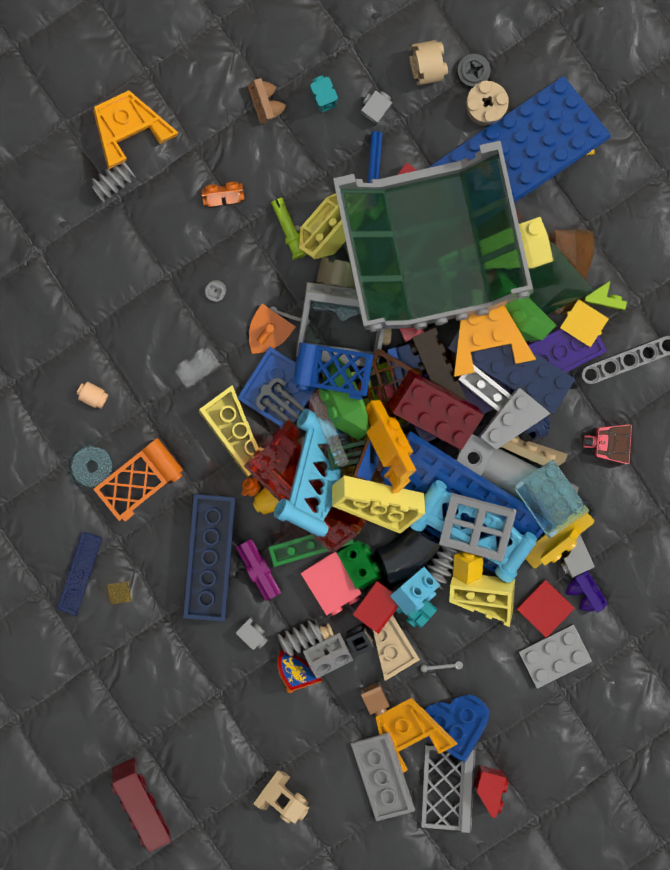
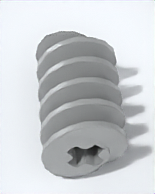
M125 162L119 164V167H113V171L106 168V176L99 173L100 181L92 178V188L103 203L105 202L104 195L109 198L112 197L111 190L115 193L119 192L118 185L125 188L124 181L132 183L131 175L133 177L135 175Z
M441 546L443 551L436 552L439 558H431L434 566L427 565L426 567L439 584H447L448 581L444 576H452L448 569H453L454 555L460 551Z
M316 619L315 624L310 620L307 621V628L300 624V631L293 627L292 635L286 630L285 638L277 634L285 654L287 652L292 657L294 655L293 649L301 653V646L308 649L309 642L314 646L316 645V639L319 642L324 641Z

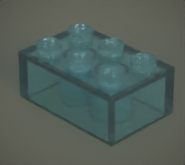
M554 459L514 486V489L549 539L589 512Z

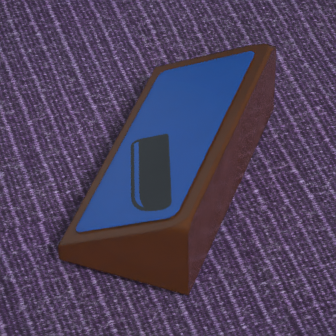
M370 438L365 440L351 477L372 482L380 459Z

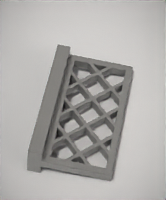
M425 745L421 828L458 830L470 833L472 830L476 747H474L466 762L461 761L455 766L448 758L450 753L446 755L444 752L440 753L443 758L435 764L430 759V750H436L435 746ZM445 759L453 767L446 775L437 767ZM434 768L443 777L435 785L429 779V773ZM454 770L461 776V781L456 786L447 778ZM443 780L452 788L446 795H443L436 787ZM433 789L441 797L434 805L428 800V793ZM453 791L460 797V802L454 807L446 799ZM443 800L451 808L444 816L435 808ZM433 809L440 819L436 823H426L427 814ZM452 811L459 817L458 825H450L445 819Z

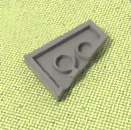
M517 387L479 437L497 450L551 413L521 388Z

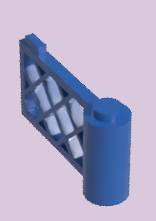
M299 342L293 384H297V389L308 390L310 386L350 393L349 398L362 400V396H367L373 354ZM323 350L327 351L331 357L325 364L321 359ZM345 354L349 362L342 367L337 359ZM361 357H365V367L360 370L355 362ZM334 362L338 371L331 376L327 367ZM352 365L356 374L349 379L345 370ZM323 371L328 379L324 383L318 384V376ZM341 374L345 383L338 387L334 379ZM358 377L362 381L361 391L356 390L352 384Z

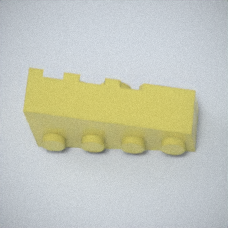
M343 476L332 485L333 507L397 533L403 532L425 514L424 493L402 489L399 493H392L393 486L349 476Z

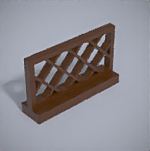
M378 348L373 356L370 375H377L379 386L370 388L368 385L369 401L373 400L370 390L380 388L383 396L381 402H385L388 416L396 417L398 421L400 417L393 414L388 406V400H391L392 397L387 398L384 386L394 383L395 390H397L399 387L397 382H402L409 370L420 376L423 371L407 365ZM380 355L386 358L389 366L379 370L377 365ZM400 366L406 369L407 372L402 379L397 380L393 368ZM390 370L393 381L383 384L380 372ZM360 381L357 387L359 391H361L362 381Z

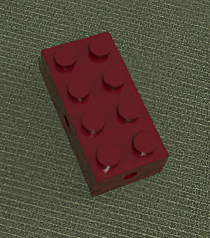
M411 370L408 371L388 403L393 414L461 450L484 416L477 406Z

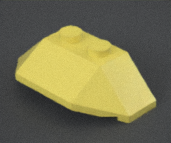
M336 193L326 197L300 227L299 249L313 259L335 254L346 241ZM344 195L351 232H354L361 224L366 206V195Z

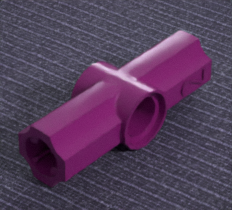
M250 539L237 546V551L246 564L245 568L250 578L258 586L265 601L280 594L281 591L271 575L272 571L265 558L259 553L253 540Z

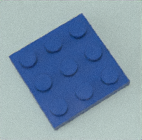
M269 347L239 394L238 400L290 432L292 427L277 414L272 413L268 406L262 411L256 405V399L261 393V387L268 385L275 378H280L287 383L282 389H286L304 408L317 388L309 386L308 390L297 389V384H293L296 363L272 347ZM318 377L317 383L320 384L322 379ZM277 382L271 387L272 393L285 403L287 399L281 397V394L274 390V386L280 384ZM265 395L260 401L261 405H263L262 400L269 398L272 404H276L278 409L281 408V405L269 395ZM292 403L288 405L300 416L302 412ZM284 409L283 413L295 423L297 419Z

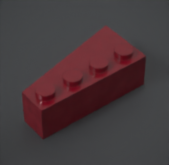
M134 757L112 768L111 788L115 795H119L121 799L120 805L124 813L128 812L131 827L133 830L137 829L140 844L142 847L146 846L148 852H151L170 843L171 833L160 810H155L156 802L152 793L146 792V780L142 773L138 775V763Z

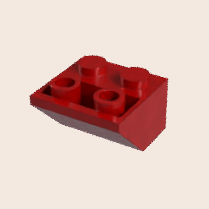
M479 765L474 786L491 817L496 818L497 813L502 811L503 801H501L502 793L507 791L508 781L503 771Z

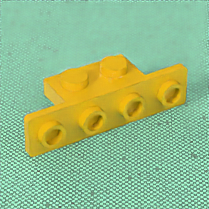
M579 507L537 540L526 560L533 568H537L542 563L545 566L549 562L555 563L561 558L562 552L565 550L569 552L577 545L576 540L579 534L594 523V519L583 507Z

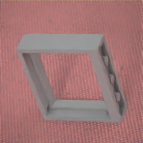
M307 282L296 357L299 342L305 343L311 300L360 307L356 289ZM363 290L367 308L380 310L379 318H384L387 321L390 294ZM385 329L376 331L373 352L320 344L313 345L373 354L374 356L376 350L382 348ZM323 350L321 359L326 363L331 357L327 351ZM345 354L339 357L345 364L349 362ZM361 357L355 363L358 366L365 367L366 358Z

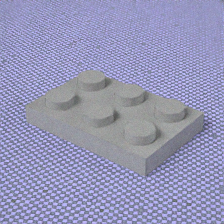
M574 624L518 651L537 689L592 662Z

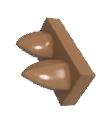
M262 78L253 80L247 85L260 125L268 123L284 111L286 104L279 101H269L268 99L274 93L275 85L262 81Z

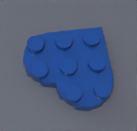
M463 695L455 698L451 704L440 702L429 705L425 711L458 743L446 751L459 760L466 762L487 725L490 715L489 708L479 697L473 695Z

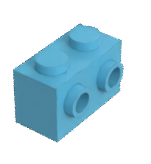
M423 567L390 597L406 615L412 610L416 613L425 605L422 602L424 599L428 602L436 595L434 591L440 584Z

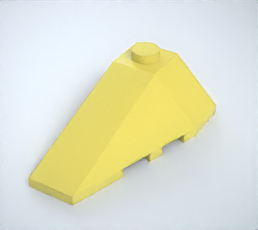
M541 217L519 224L528 268H536L553 262L549 238ZM513 227L482 240L481 245L484 256L515 243L516 238ZM474 244L460 250L464 262L477 259ZM518 249L486 263L487 270L493 268H522ZM475 266L467 268V270H480V268Z

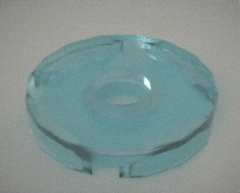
M95 446L79 450L74 456L71 465L75 479L88 487L98 486L112 474L113 469L110 455L104 449ZM89 461H95L98 464L96 472L88 471L87 464Z

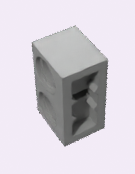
M340 633L303 651L316 678L353 661Z

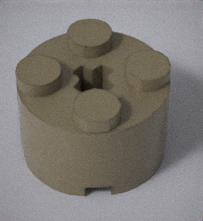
M326 257L321 258L316 278L317 284L356 289L351 263L336 259L331 261Z

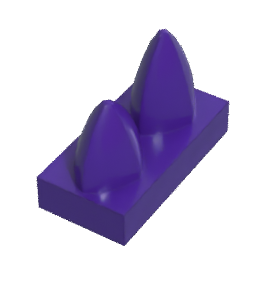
M588 571L577 575L566 589V594L568 595L586 594L580 604V609L583 611H596L598 613L608 605V602Z

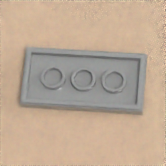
M390 732L350 743L376 821L414 812L415 808Z

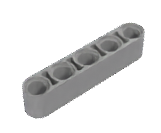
M670 336L659 338L586 366L580 371V379L585 384H594L668 356L670 351H665L662 348V343L664 340L670 342ZM646 347L652 350V356L649 359L643 356V350ZM625 355L632 356L633 364L631 366L625 365L623 361ZM607 362H611L614 365V371L611 374L604 370V365ZM588 369L593 370L595 373V378L592 381L585 378V372Z

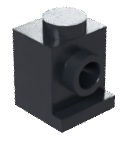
M362 623L348 630L346 641L355 657L374 648L372 644L373 634L366 624Z

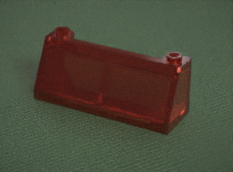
M289 419L271 434L244 465L278 501L283 498L289 500L302 447L296 442L299 437V430ZM313 463L320 474L325 477V470L318 463ZM309 481L316 493L321 495L322 481ZM316 498L304 499L311 510L316 513V506L319 504ZM332 506L324 519V522L329 527L327 534L324 537L312 535L331 553H334L356 537L367 520Z

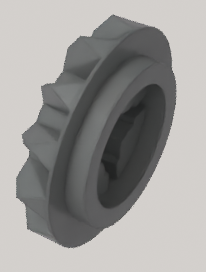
M469 54L458 65V76L468 86L474 87L482 81H487L490 76V64L482 55ZM471 64L475 68H480L477 72V78L474 74H466L471 70Z

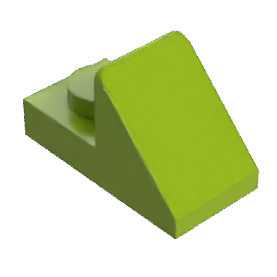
M610 281L583 298L584 303L621 311L626 309L627 301H622L623 297L610 295V298L607 297Z

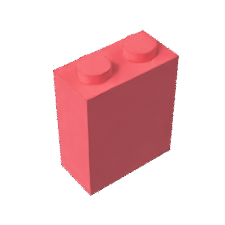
M336 551L301 572L302 577L326 615L331 613L334 616L343 610L341 606L349 603L351 605L360 599L359 595L362 592L355 588Z

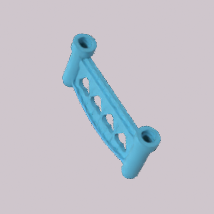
M305 409L297 420V427L306 431L291 494L289 500L283 498L278 502L274 510V517L281 521L287 520L318 537H324L329 529L324 519L332 507V485L341 479L342 469L332 471L329 459L324 456L318 445L328 444L333 448L335 444L332 443L331 439L346 433L316 417V414L309 409ZM342 452L334 453L332 455L333 457L342 455ZM325 462L327 464L325 477L320 474L313 463ZM309 481H322L321 495L316 493ZM316 498L319 504L316 506V513L311 510L304 499Z
M436 480V482L432 483L424 495L425 514L410 525L412 529L423 531L428 524L442 532L446 518L443 517V503H450L452 493L446 491L447 486L444 482ZM458 504L459 512L455 514L456 519L461 520L462 513H467L469 517L476 519L478 509ZM486 511L483 523L489 528L503 531L505 519L498 514ZM453 524L450 537L469 543L473 529L462 528ZM512 527L510 539L513 542L507 545L504 560L499 562L498 560L487 558L498 564L495 570L496 575L508 583L513 582L517 576V570L533 549L537 540L534 534L527 532L522 535L514 527ZM490 534L482 538L479 537L477 546L497 551V536Z

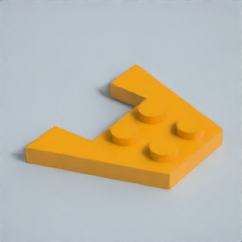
M130 91L107 100L93 109L108 170L125 162L127 159L117 144L118 142L147 128H150L159 144L178 135V132Z
M504 305L490 310L487 315L477 316V314L468 315L469 318L460 320L454 377L475 373L471 352L511 344L515 364L536 360Z
M412 698L376 716L379 734L390 732L403 773L408 769L399 751L429 736L438 754L458 744Z

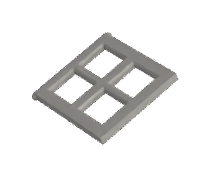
M452 493L439 545L502 562L517 511L516 509ZM458 504L478 509L475 523L455 518ZM486 511L506 517L503 531L483 526ZM453 524L473 529L469 543L449 538ZM481 532L501 537L497 551L477 546Z

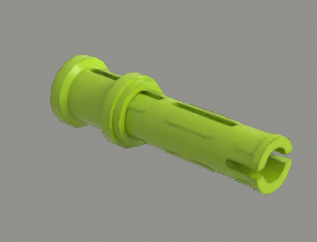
M278 198L280 208L275 200L271 202V205L285 233V244L290 247L293 254L292 260H297L307 254L299 249L300 233H297L283 198Z

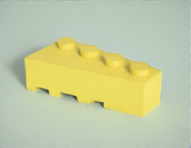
M232 385L200 408L198 412L246 477H249L264 466L265 462Z

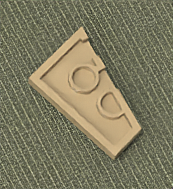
M518 436L501 446L552 470L564 463L568 455L521 439Z
M393 615L379 634L373 630L385 681L420 660Z

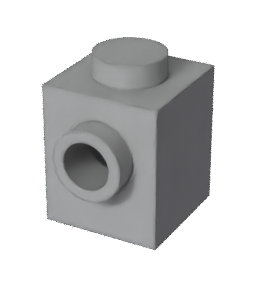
M375 91L373 95L369 93L363 101L365 106L362 108L361 114L378 125L392 106L391 97L383 91L380 93Z

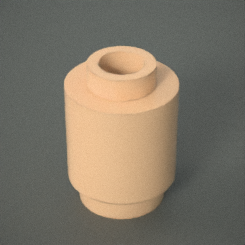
M88 381L86 384L82 383L76 393L79 395L78 400L95 409L97 407L102 409L109 395L105 393V390Z

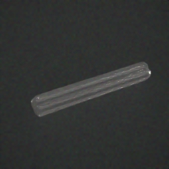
M314 393L309 397V400L336 465L343 467L348 464L347 456L332 420L328 417L324 401L321 400L319 393Z

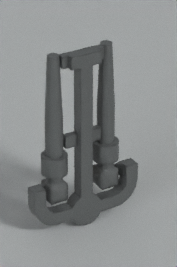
M275 378L268 385H263L261 393L256 399L258 408L264 411L268 406L272 413L277 414L300 433L302 429L298 428L283 413L284 409H286L298 420L299 415L288 405L292 403L301 412L305 410L286 389H282L287 383L280 378ZM277 382L280 384H276L274 390L280 393L281 397L287 399L285 403L272 393L271 387ZM265 395H269L281 405V408L278 409V406L274 403L272 404L269 398L262 400L263 405H261L260 401Z

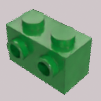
M356 541L337 553L356 589L363 590L383 578L380 574L382 569L377 561H373L371 557L372 550L367 543L364 544V542Z

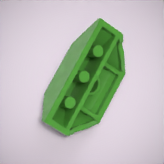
M498 268L496 277L490 285L493 300L511 294V289L519 288L500 268ZM484 291V303H483V304L487 303V301H486V296H485V291ZM529 297L504 305L525 341L543 340L557 326Z
M340 358L337 359L343 367L345 363ZM334 362L327 368L331 376L338 371ZM346 369L345 373L350 379L353 376L350 372V369ZM341 374L334 379L338 387L345 383ZM324 375L321 384L328 379L326 375ZM353 381L354 388L358 390L355 381ZM319 388L320 398L324 402L328 417L331 419L333 426L359 441L363 440L367 436L366 432L370 429L363 399L349 398L350 393Z

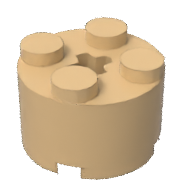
M432 40L411 44L409 51L413 50V56H409L413 78L419 80L416 84L419 86L443 81L444 75L448 74V67L442 58V54H444L442 42Z
M482 81L469 92L466 100L467 114L478 125H492L501 120L505 115L509 97L501 85L492 81ZM489 100L491 106L484 107L483 101Z

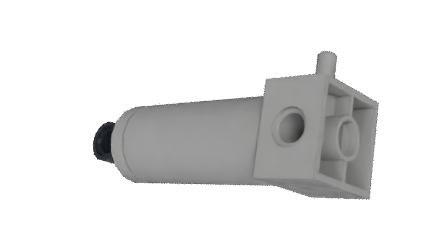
M472 434L463 449H458L455 460L521 502L562 522L567 514H572L582 505H587L589 508L588 514L592 518L595 516V506L591 502L576 496L579 486L499 448L496 450L482 438ZM471 452L477 455L474 463H470L467 458Z

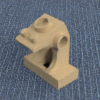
M277 771L253 804L259 809L267 810L270 805L281 813L280 817L287 823L291 821L296 823L298 819L302 821L309 809L307 799L299 793L295 795L285 787L290 776L283 771ZM282 793L290 799L285 808L277 802Z

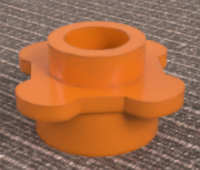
M254 476L252 479L247 478L242 483V496L248 495L252 497L260 491L261 485L258 483V476Z

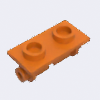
M229 182L226 183V186H217L215 184L206 186L202 189L204 206L222 205V197H226V204L241 203V200H245L244 192H239L243 191V184Z

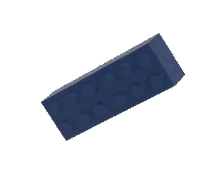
M459 330L447 348L448 351L455 355L457 353ZM511 344L471 352L473 365L512 391H515L517 387L521 388L550 412L551 415L556 412L576 380L535 353L533 355L536 360L515 364Z
M194 494L183 618L222 622L226 620L236 497Z

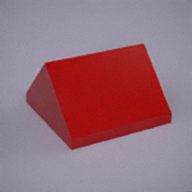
M377 581L353 615L379 634L399 606L390 597L393 592L380 581Z

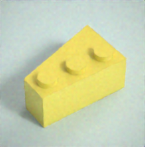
M482 575V578L467 585L453 576L450 584L449 602L472 612L474 610L486 615V618L491 620L495 618L510 627L513 614L515 579L513 582L508 583L499 577Z

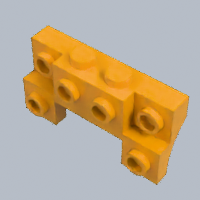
M371 400L366 406L368 425L370 426V429L366 432V438H370L383 466L390 467L384 477L389 478L393 486L392 493H399L410 482L409 477L416 471L409 457L413 450L396 417L388 416L381 400Z

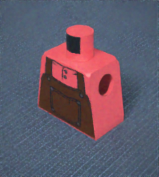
M632 425L596 428L595 436L584 435L583 448H595L594 457L629 464Z

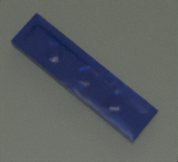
M83 531L57 610L75 616L78 615L103 537Z

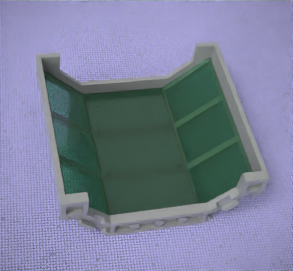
M501 141L479 145L480 151L475 153V158L470 161L469 158H465L461 161L387 178L370 180L371 183H363V180L356 179L354 174L333 178L363 325L366 330L374 332L381 329L415 327V330L426 328L427 324L435 323V325L446 324L449 319L456 318V321L469 318L468 315H487L490 310L518 299L528 298L533 293Z

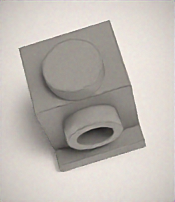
M250 616L236 631V634L251 649L254 650L256 647L260 649L268 640L263 634L265 632L264 629L257 623L253 625L251 623L253 618Z

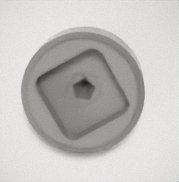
M213 280L206 286L205 295L209 300L218 302L226 295V286L219 280Z

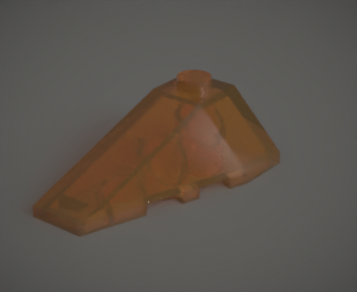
M574 229L555 230L553 232L555 314H567V312L572 310L577 300L581 298L595 252L594 231Z

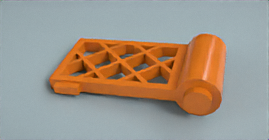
M157 438L96 486L94 491L118 521L121 519L127 521L135 514L132 510L170 480L174 483L183 476L181 474L183 468L159 438ZM142 457L146 462V471L134 470V462L138 458ZM131 465V470H127L126 468ZM121 472H131L130 483H118V474ZM133 473L145 474L144 486L132 485ZM148 474L156 475L161 483L156 487L147 486ZM113 478H115V483L109 482ZM106 484L115 485L113 497L104 496L100 489ZM117 486L129 487L128 499L116 497ZM132 487L143 488V497L140 500L130 499ZM146 489H152L146 494ZM116 500L127 501V510L121 515L115 509ZM130 502H136L130 507Z

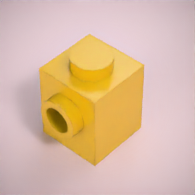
M464 551L454 555V577L467 585L482 578L483 556Z

